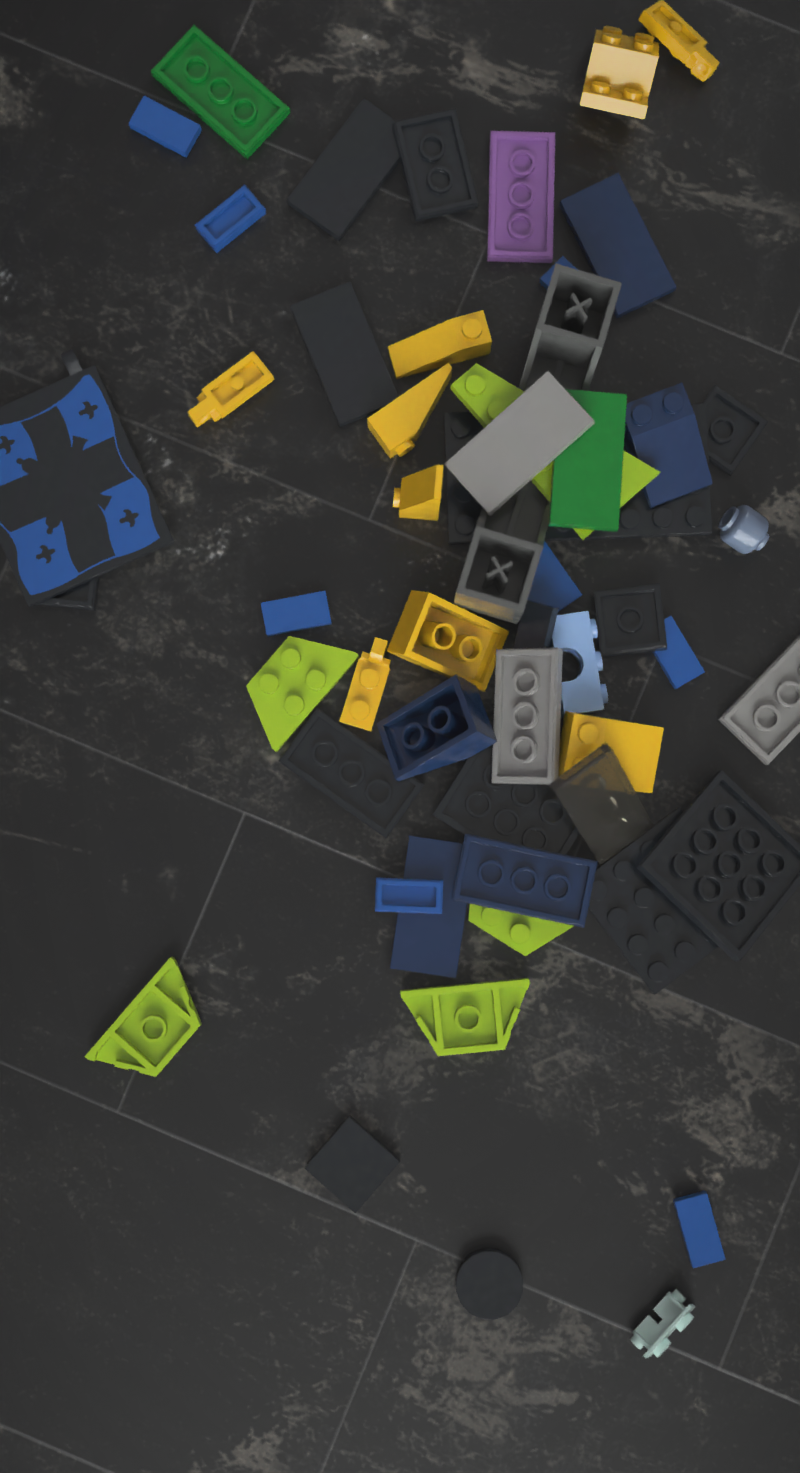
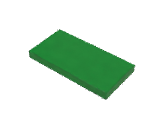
M195 24L151 70L152 76L246 159L260 147L290 114V108Z
M565 389L591 416L594 424L553 460L548 526L616 532L619 529L627 394Z

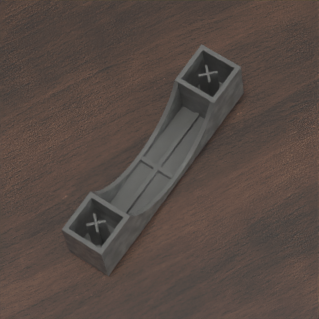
M555 264L519 389L525 392L549 371L565 389L589 390L622 285L621 282ZM531 480L491 516L482 508L453 604L514 624L519 622L524 613L549 524L550 502Z

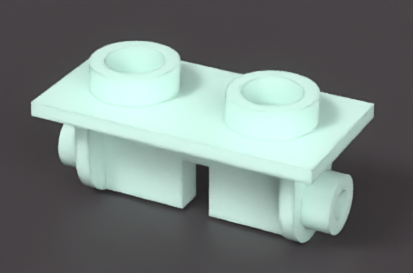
M677 1289L672 1293L668 1291L666 1296L653 1309L662 1318L659 1324L648 1315L632 1331L634 1336L630 1339L631 1342L640 1350L643 1346L648 1349L643 1355L644 1358H649L653 1354L658 1358L670 1346L671 1342L667 1338L676 1328L682 1332L694 1319L690 1312L696 1306L689 1304L685 1307L682 1303L686 1298Z

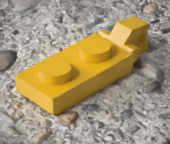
M664 0L656 2L642 12L638 21L647 28V31L663 43L675 58L690 68L694 76L703 82L712 76L720 62L705 48L708 42Z
M253 351L201 389L202 393L197 396V400L200 403L188 411L189 417L197 427L211 418L214 422L221 418L223 419L274 381V376Z
M375 637L371 652L362 651L340 717V723L372 731L390 672L391 660L384 658L388 645L387 640Z

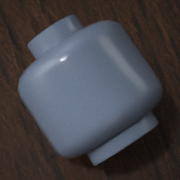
M748 505L729 508L718 524V528L721 529V540L742 554H748L753 550H761L769 539V534L767 533L769 523L767 518Z

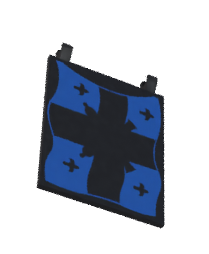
M68 350L61 354L70 376L0 407V543L28 607L37 605L174 543L173 537L95 365L83 370L73 350Z

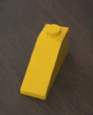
M484 310L449 319L388 346V352L395 377L399 379L443 367L448 362L451 365L490 354L492 338Z
M449 362L367 418L369 430L390 459L396 454L402 457L415 447L414 442L417 441L451 379L452 366Z
M434 465L402 478L401 488H394L393 507L399 508V518L438 521L443 465Z

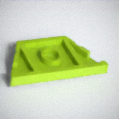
M288 636L246 685L270 745L275 752L282 748L360 657L356 652Z
M469 904L468 921L524 956H527L574 927L573 925Z
M173 956L167 960L84 1057L91 1061L98 1060L115 1065L114 1067L126 1070H137L142 1074L156 1077L202 1024L181 970Z
M529 978L407 989L400 990L401 998L408 1006L437 1056L505 1050L530 981Z

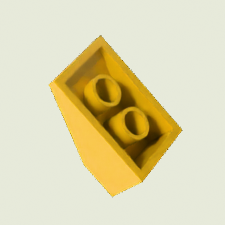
M411 590L387 652L448 678L458 675L476 685L478 690L485 692L496 666V649L503 648L509 631L430 592Z
M565 711L560 738L559 780L594 787L652 793L664 728Z

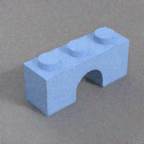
M589 611L557 615L550 648L563 649V652H568L575 656L579 663V673L576 679L562 682L561 718H564L565 711L580 714L601 712L604 710V704L608 703L607 688L605 684H600L598 671L603 670L602 656L600 651L595 652L593 639L598 637L597 625L594 618L590 619Z

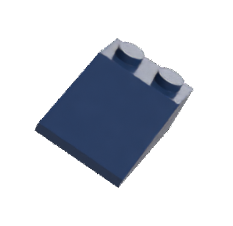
M683 383L626 404L624 444L627 452L661 472L643 488L650 508L713 484L696 416Z
M454 675L376 723L395 780L397 781L470 758L497 742L477 686L458 675Z

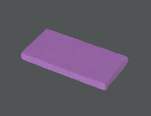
M490 132L487 262L552 263L555 132Z

